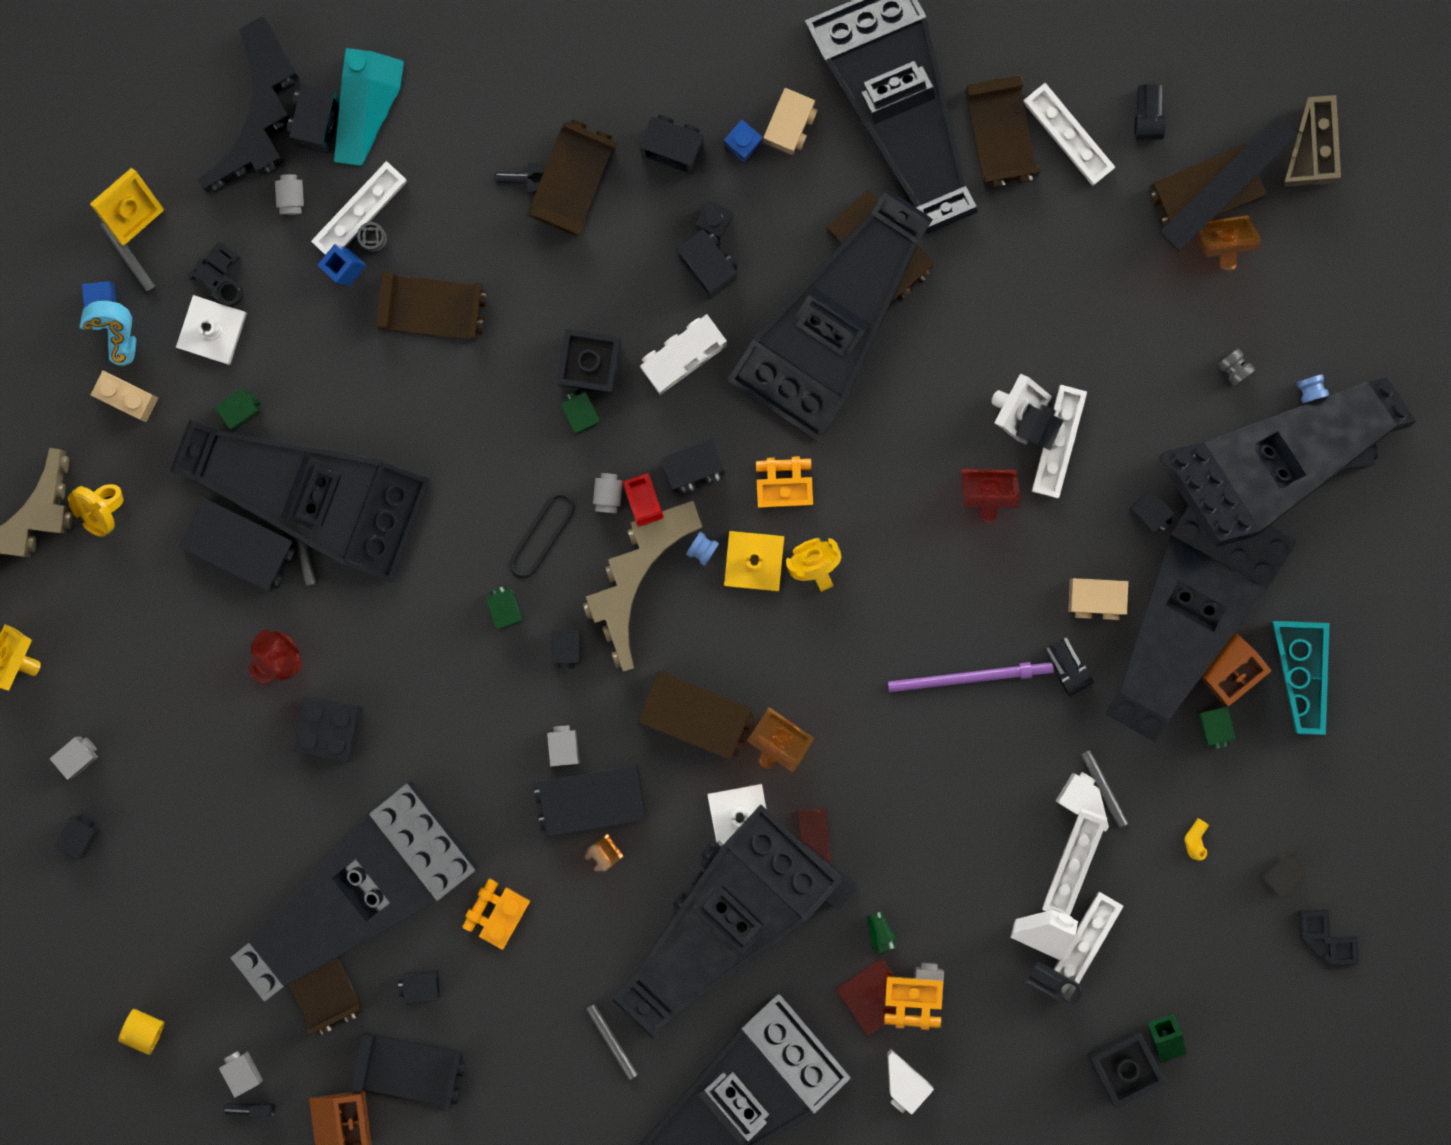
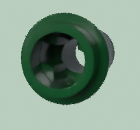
M878 912L867 916L871 948L875 949L876 955L896 949V941L898 940L883 913Z

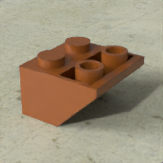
M1235 632L1202 675L1201 679L1223 706H1230L1268 675L1271 669L1257 652Z
M365 1090L362 1093L348 1092L309 1098L315 1145H372Z

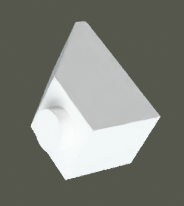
M1083 772L1079 776L1072 773L1055 802L1077 815L1080 809L1083 808L1106 817L1100 789L1093 785L1096 780ZM1106 822L1105 828L1103 830L1105 832L1109 827L1108 822Z
M1055 910L1018 918L1014 922L1011 938L1062 961L1076 935L1078 921L1066 913H1059Z
M890 1049L887 1052L889 1092L891 1097L894 1098L891 1103L902 1113L907 1110L910 1114H913L934 1089L930 1083Z

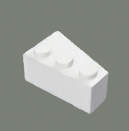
M707 314L701 319L697 318L686 327L687 330L679 336L675 334L664 343L665 347L659 352L653 350L642 358L644 363L640 368L660 395L727 347L726 339Z

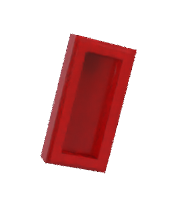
M649 473L623 481L638 527L664 519Z

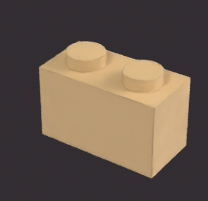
M784 88L764 135L763 143L790 155H794L796 149L801 150L807 137L806 134H803L806 124L812 125L818 111L814 109L815 100Z
M102 371L91 393V396L144 422H147L158 400V397L105 371Z
M1070 579L1068 612H1075V618L1092 619V613L1103 614V619L1119 620L1120 615H1127L1128 581Z

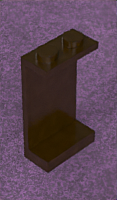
M1022 74L968 84L965 89L984 186L991 185V189L1008 186L1007 182L1018 180L1019 184L1032 182L1035 180L1034 177L1038 176L1041 172L1040 166H1036L1025 105L1023 103L1021 90L1023 87Z
M571 120V123L566 121L562 124L526 216L578 237L583 232L585 226L583 224L611 151L616 148L617 143L611 140V135L598 130L595 134L586 130L587 125Z
M1246 144L1153 182L1150 186L1149 196L1152 204L1155 207L1158 206L1162 216L1159 218L1162 227L1164 228L1246 147ZM1257 174L1216 216L1246 203H1253L1266 196L1267 193L1259 175Z
M867 190L827 226L826 231L833 238L836 237L843 243L873 211L878 200ZM919 245L916 247L892 303L897 299L902 302L913 292L910 287L914 283L919 281L922 284L933 274L931 268L935 263Z
M382 271L376 327L384 330L477 341V335L483 333L484 318H480L481 307H486L487 291L483 290L484 286L476 282V285L398 276L394 272Z
M659 671L638 722L731 760L732 755H739L744 743L739 738L743 729L749 730L754 715L750 714L752 708Z
M338 957L289 983L310 1026L307 1030L309 1035L317 1032L321 1036L334 1029L333 1023L341 1019L343 1023L353 1020L359 1016L357 1011L363 1007Z

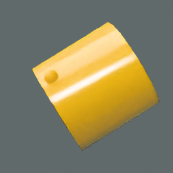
M132 1009L123 1025L118 1042L150 1055L160 1038L165 1022L137 1009Z

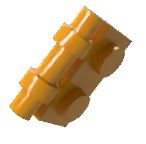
M794 456L788 460H775V457L767 458L766 461H756V472L767 471L768 479L757 480L758 508L813 505L812 477L801 478V470L811 469V458L800 459V456ZM792 470V478L776 479V471Z
M489 878L486 885L481 887L477 893L479 897L473 908L468 909L465 915L467 919L462 927L472 932L476 923L484 926L479 937L503 950L530 900L507 887L502 896L495 894L494 891L499 883ZM490 901L496 906L490 917L487 918L482 913Z
M887 976L885 1006H897L896 1014L885 1013V1024L896 1025V1028L916 1026L921 1027V1030H929V1027L941 1028V1017L930 1016V1009H942L943 980ZM905 1007L922 1008L921 1016L905 1015Z

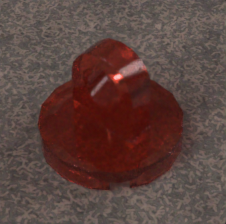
M263 630L253 638L250 645L253 660L248 666V671L254 680L261 683H268L273 678L289 680L300 671L303 664L302 658L299 660L298 656L300 651L288 636L279 631L272 633L268 632V630Z

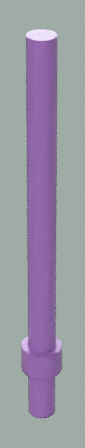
M1025 662L1019 663V666L888 681L889 692H898L1020 677L1021 680L1030 679L1032 675L1054 673V667L1052 662L1040 664Z

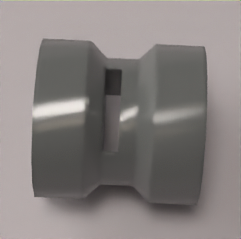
M367 222L358 229V242L366 251L377 253L382 251L387 245V234L379 224Z
M1239 348L1217 364L1221 371L1229 375L1228 380L1233 386L1256 370L1251 363L1245 362L1244 354Z

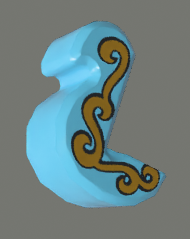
M96 301L86 306L82 312L79 328L92 330L107 328L109 361L118 366H126L133 361L137 339L135 336L130 337L133 318L129 310L120 303L111 301Z

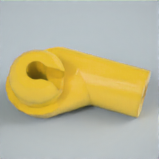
M1197 818L1186 834L1184 841L1188 855L1194 860L1202 861L1207 856V849L1204 848L1201 837L1209 825Z

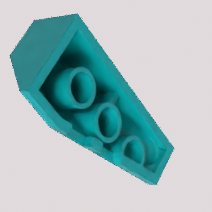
M346 48L341 82L335 163L363 165L376 139V135L401 89L404 61L372 51Z

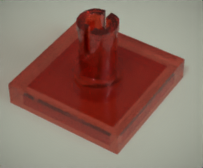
M961 469L964 507H981L980 518L982 520H996L997 507L1020 508L1017 470Z
M883 958L836 988L867 1036L885 1025V1013L896 1014L897 1006H885L887 976H895Z

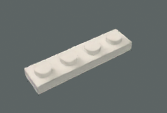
M1046 83L1024 99L1023 103L1092 186L1115 168Z
M386 161L311 242L325 255L334 244L347 247L357 236L361 225L370 222L408 181Z
M1064 385L1059 386L1053 409L1056 410L1054 416L1064 421L1051 450L1042 449L1031 492L1059 498L1087 391Z
M1083 808L1080 809L1042 910H1055L1059 913L1071 914L1105 828L1107 817Z
M1098 891L1078 925L1076 935L1062 961L1058 960L1054 970L1079 983L1124 906ZM1072 984L1064 985L1061 990L1062 996L1070 1000L1076 987Z

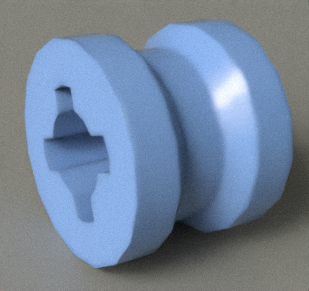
M1323 374L1296 382L1297 387L1301 389L1303 394L1301 397L1303 404L1329 396L1328 390L1323 386V381L1325 380Z
M700 531L686 555L699 559L700 564L705 566L719 543L715 540H708L705 534Z

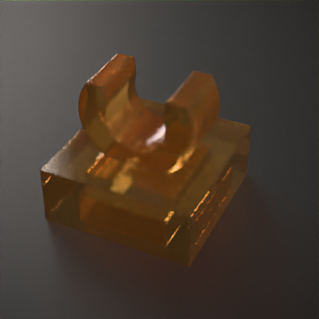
M608 834L588 848L589 852L585 855L586 859L593 856L598 863L593 868L595 871L601 869L606 871L623 857Z

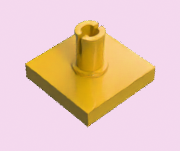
M132 168L90 203L115 239L123 246L164 211L137 171Z
M729 531L724 586L779 592L784 536Z
M6 624L0 633V688L9 691L18 671L36 676L41 663L38 660L25 656L32 640L17 629Z

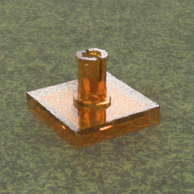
M1248 215L1212 220L1196 234L1206 257L1220 255V266L1226 270L1237 267V252L1261 249V238Z
M769 707L747 742L762 751L757 759L761 766L771 768L774 762L777 761L791 772H794L813 742L814 737Z

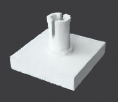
M193 295L176 348L230 365L247 313Z
M1020 374L1010 394L998 390L993 395L992 404L1001 409L994 423L1015 440L1026 445L1028 441L1016 436V433L1028 406L1031 405L1038 409L1041 404L1047 406L1052 396L1032 379Z
M762 784L707 794L716 843L721 841L724 844L760 804L766 809Z

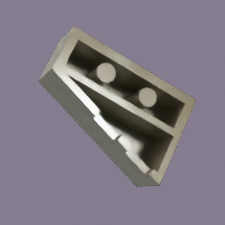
M1336 95L1308 97L1284 187L1340 183L1341 167Z

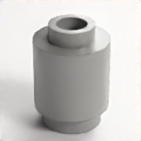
M280 175V180L275 181L276 208H279V214H302L301 207H304L303 180H297V175Z
M601 473V478H595L593 504H595L596 512L617 513V507H620L623 482L622 480H617V474Z

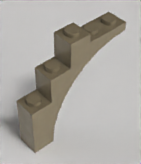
M49 448L45 469L36 489L24 506L6 523L0 526V554L30 557L31 552L35 551L37 543L36 536H33L34 530L67 534V529L71 528L73 513L70 512V507L59 505L60 500H63L66 490L65 484H62L63 473H67L69 467V457L66 456V451Z
M694 501L662 511L664 519L641 527L637 526L636 521L630 522L632 529L627 531L632 545L638 544L639 549L608 559L610 566L605 567L610 583L616 581L617 586L586 596L587 603L583 604L588 620L593 618L594 623L606 620L607 625L602 626L607 642L613 641L616 651L611 654L616 668L622 667L623 672L634 669L629 644V621L632 603L639 584L650 566L667 548L681 538L702 529Z

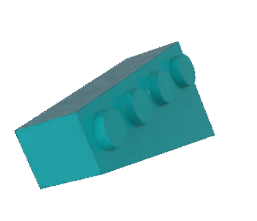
M1272 621L1295 733L1326 735L1330 623Z

